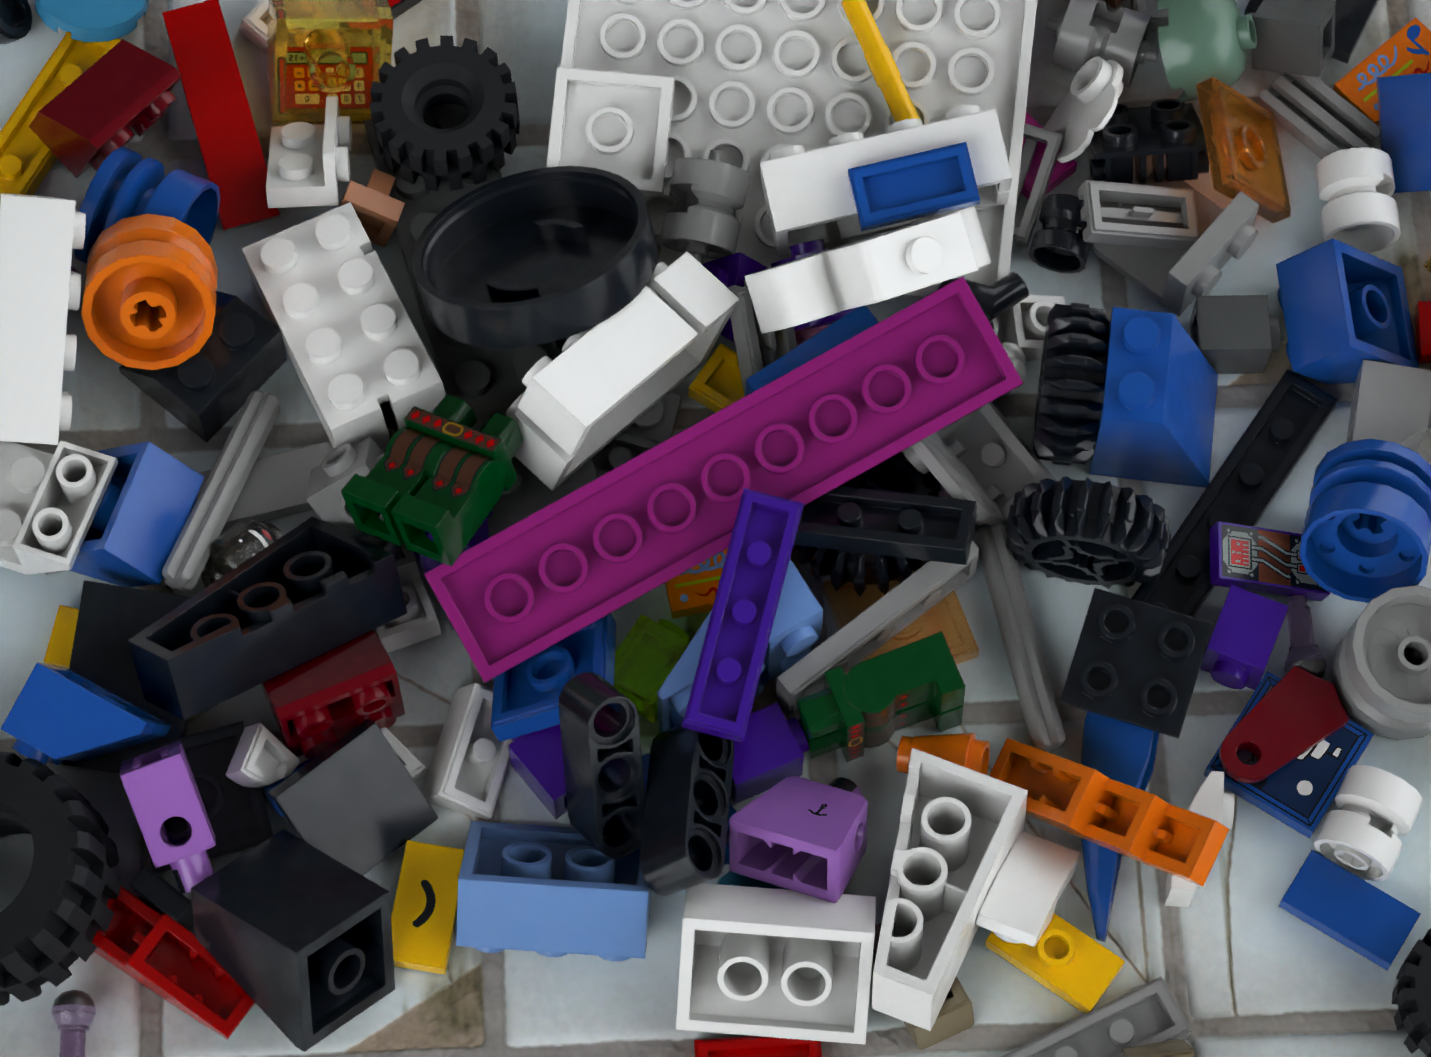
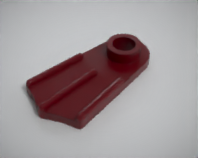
M1294 666L1225 737L1219 750V759L1224 771L1233 779L1243 783L1259 782L1344 727L1349 718L1339 701L1334 684L1312 675L1299 666ZM1240 750L1252 752L1257 759V763L1253 765L1242 763L1237 757V752Z

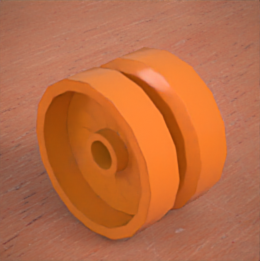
M148 213L123 218L101 232L88 254L81 317L88 338L103 355L126 367L153 371L178 366L199 353L212 334L216 312L218 268L210 245L196 229L174 217Z

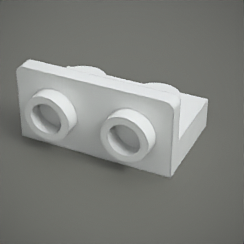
M338 96L326 97L324 125L292 122L285 126L271 127L266 180L268 208L339 205L340 182H350L351 179L349 151H352V125L350 116H340Z

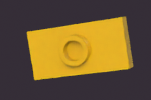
M1055 913L1035 947L1024 943L1006 942L998 938L993 931L985 942L987 948L1084 1014L1093 1011L1125 963L1122 958Z

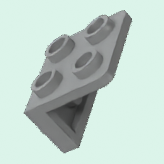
M1164 168L1162 183L1155 182L1152 171L1146 178V183L1140 184L1194 189L1185 181L1168 182L1166 179V168ZM1194 189L1199 238L1189 250L1092 243V251L1169 310L1180 316L1196 296H1207L1222 275L1221 269L1232 256L1239 259L1248 250L1258 234V230L1253 226L1259 204L1242 191L1223 210ZM1125 203L1120 207L1132 209L1134 206L1151 207L1155 211L1182 213L1181 208Z
M992 402L902 451L911 464L922 474L930 471L943 486L938 492L939 497L976 501V524L978 525L986 523L992 526L997 524L1006 526L1009 507L1013 505L1016 492L1022 491L1024 485L1030 483L1039 484L1042 479L1049 478L1057 481Z

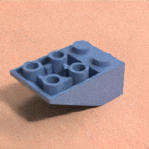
M791 559L786 572L755 698L764 690V684L780 676L821 644L823 609ZM711 612L657 692L659 733L683 724Z

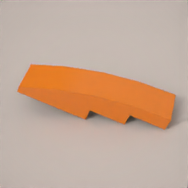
M1010 738L1006 739L989 775L990 777L1028 790L1027 815L1200 886H1204L1230 830L1216 820L1169 804L1155 794L1110 779L1096 769Z

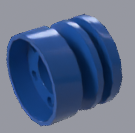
M123 146L112 151L100 165L82 201L79 212L86 214L85 239L83 250L74 249L76 259L87 264L89 250L102 231L123 218L147 213L174 217L196 229L210 245L219 216L221 200L219 186L181 169H176L165 177L164 166L156 159L151 157L143 159L137 152Z
M1377 439L1346 442L1327 452L1315 470L1309 508L1306 512L1301 536L1299 556L1307 574L1323 589L1347 600L1370 603L1371 600L1392 588L1418 585L1426 576L1431 550V465L1417 452L1396 442Z

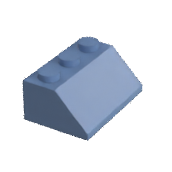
M471 821L458 877L456 946L473 947L485 953H497L509 949L536 951L538 954L546 957L583 954L598 955L600 958L608 961H625L630 958L645 959L652 890L643 879L640 869L641 845L628 856L614 859L605 856L573 827Z

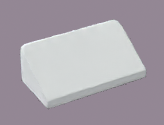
M475 682L460 687L455 691L422 790V794L428 803L486 820L492 818L510 761L508 745L513 742L512 739L499 742L491 729L493 690Z

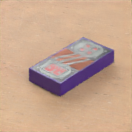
M1221 521L1216 522L1209 528L1210 585L1230 588L1232 584L1248 591L1320 602L1330 595V592L1315 582L1304 568L1299 556L1302 534Z

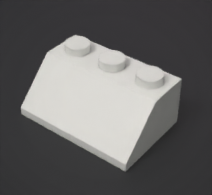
M701 883L687 888L682 920L676 1030L866 1045L875 937L876 897L842 894L836 903L785 889Z

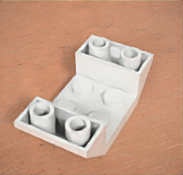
M61 440L54 455L15 442L0 441V566L26 575L71 570L118 465L117 458Z

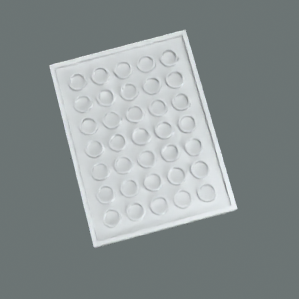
M568 0L560 67L674 77L675 88L663 197L643 196L656 242L661 247L658 263L664 262L667 266H670L684 254L659 243L666 209L676 206V200L669 195L676 159H708L710 150H717L722 152L720 162L737 166L750 174L744 207L734 211L733 214L741 223L735 253L741 252L764 266L771 268V263L789 258L791 253L777 255L762 190L760 162L770 160L769 154L771 152L788 146L802 145L805 147L806 152L829 147V139L845 133L862 132L864 138L886 134V128L896 123L880 88H878L864 58L863 50L841 5L843 0ZM865 0L882 38L892 54L902 76L901 79L923 125L946 120L945 114L963 106L979 105L981 112L996 108L1012 174L1008 203L977 210L992 263L978 267L979 270L962 275L967 280L991 286L1008 275L1010 271L1037 0ZM836 221L825 223L829 238V244L825 245L826 249L876 235L872 234L841 242ZM701 257L700 263L703 264L716 259ZM942 282L894 298L919 301L937 291Z

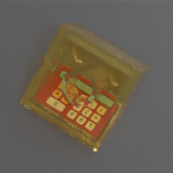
M269 0L267 48L272 124H289L292 122L324 124L326 97L338 96L340 116H350L351 124H364L365 120L372 119L370 109L373 81L380 82L378 70L384 62L391 65L393 15L388 0Z

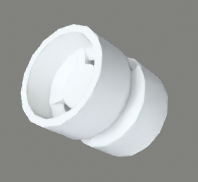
M1369 147L1349 148L1331 153L1317 163L1315 170L1319 199L1329 202L1321 211L1324 242L1333 238L1366 253H1371L1387 248L1399 239L1401 230L1398 207L1395 199L1391 197L1395 190L1392 159L1388 153Z
M1353 765L1348 769L1335 797L1336 805L1340 810H1332L1327 814L1314 842V847L1317 853L1359 878L1371 881H1385L1389 878L1402 850V843L1397 836H1405L1410 832L1423 804V799L1416 788L1388 771L1367 765Z

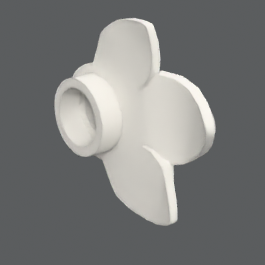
M1099 56L1087 61L1075 75L1071 83L1070 92L1063 98L1043 127L1046 130L1065 134L1061 152L1057 157L1060 163L1070 162L1080 156L1091 143L1094 132L1104 129L1113 116L1118 98L1124 87L1122 82L1123 67L1116 61H1105Z

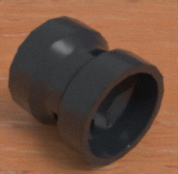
M1052 194L1044 198L1039 214L1042 230L1034 234L1029 251V256L1039 266L1051 271L1069 274L1085 269L1090 248L1083 240V230L1087 227V222L1081 221L1080 210L1085 205L1084 200H1079L1078 196L1070 194Z

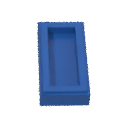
M966 142L848 169L849 182L861 232L980 204V196Z
M1313 850L1309 853L1279 904L1280 908L1387 971L1421 913Z

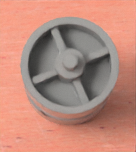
M1070 0L1065 15H1061L1059 20L1048 18L1045 26L1046 29L1055 31L1054 37L1057 38L1052 64L1078 72L1087 61L1099 56L1105 61L1114 60L1123 67L1122 82L1125 87L1129 88L1138 63L1143 64L1144 59L1155 62L1159 52L1148 48L1149 42L1146 41L1152 16L1122 6L1112 13L1107 10L1106 3L1103 0Z
M710 150L708 159L679 158L675 160L669 195L676 200V206L666 209L659 239L661 245L681 253L688 251L699 262L701 257L719 259L735 254L741 223L733 214L734 211L744 207L750 180V174L744 169L720 162L722 152L717 150Z

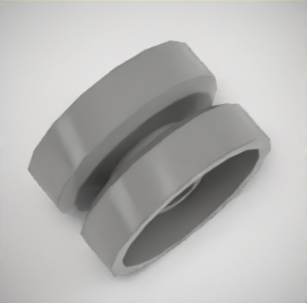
M1419 585L1392 588L1371 600L1335 648L1331 674L1339 701L1351 719L1373 734L1395 740L1421 738L1431 733L1430 588Z

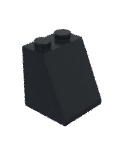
M282 829L191 888L195 938L300 1050L307 1051L395 990L390 891L285 829Z

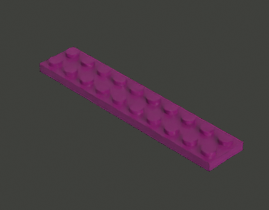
M964 276L464 551L459 555L452 567L443 563L426 572L424 576L483 682L486 683L727 549L744 488L804 503L805 506L1023 384V381Z

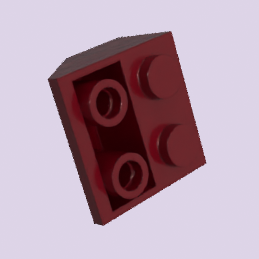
M122 39L38 111L29 128L76 178L90 166L97 172L102 162L112 151L122 146L124 147L135 136L131 132L132 130L141 137L165 115L164 111L177 99L170 91L182 75L174 66Z
M374 630L262 683L265 697L286 747L297 757L302 755L306 758L317 757L368 718L373 720L380 729L384 727L388 729L396 722L397 717L405 714L397 672Z

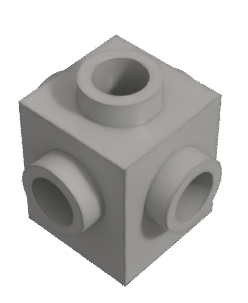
M371 436L354 446L346 443L332 450L323 459L321 465L311 470L306 494V501L322 521L354 536L363 531L356 528L341 490L354 474L366 477L384 456L385 452L383 453ZM380 514L379 519L385 522L382 514Z

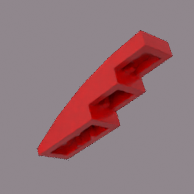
M208 0L162 12L177 69L182 75L180 80L209 181L219 186L221 198L219 217L223 231L226 232L280 217L278 208H268L267 166L219 0Z
M120 885L117 899L108 900L107 907L114 913L108 930L106 932L98 930L92 940V943L97 946L94 952L184 1013L228 1040L254 1006L255 1002L195 938L192 932L177 923L166 913L160 915Z

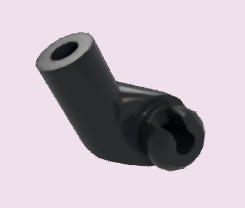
M1015 272L1009 273L991 286L965 279L989 322L1029 296L1025 282ZM959 278L943 281L937 290Z

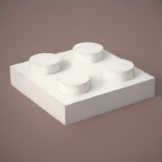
M557 67L546 168L583 166L606 170L630 181L643 196L663 197L675 88L674 77Z

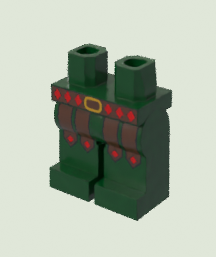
M447 394L431 412L414 406L404 418L406 427L399 429L392 436L384 456L366 477L354 474L341 490V494L358 530L398 546H402L405 543L408 550L452 567L498 502L503 490L508 491L516 481L517 475L511 459L521 445L523 438L517 422L513 418L497 412L490 416L480 431L472 428L477 422L472 407L464 400ZM380 514H382L385 522L379 519ZM429 532L431 533L434 541L428 538Z
M942 631L863 661L852 667L847 675H845L842 666L824 672V690L797 700V708L800 715L798 722L808 742L809 751L807 752L812 759L841 748L846 762L864 756V747H879L888 742L895 731L933 718L939 732L961 725L965 684Z

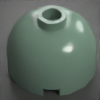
M1158 0L1157 10L1168 8L1169 24L1158 27V40L1162 62L1171 89L1184 88L1178 100L1180 102L1204 99L1224 92L1238 82L1247 65L1248 50L1255 49L1257 46L1256 28L1251 14L1241 15L1235 0Z

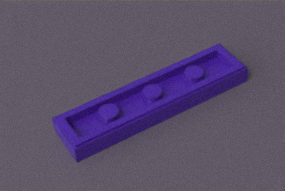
M746 488L743 489L682 724L683 728L743 743L804 503Z

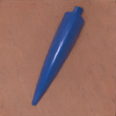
M1087 711L1084 721L1081 764L1096 769L1110 779L1145 791L1154 772L1160 733ZM1081 838L1086 888L1096 939L1106 942L1123 855Z

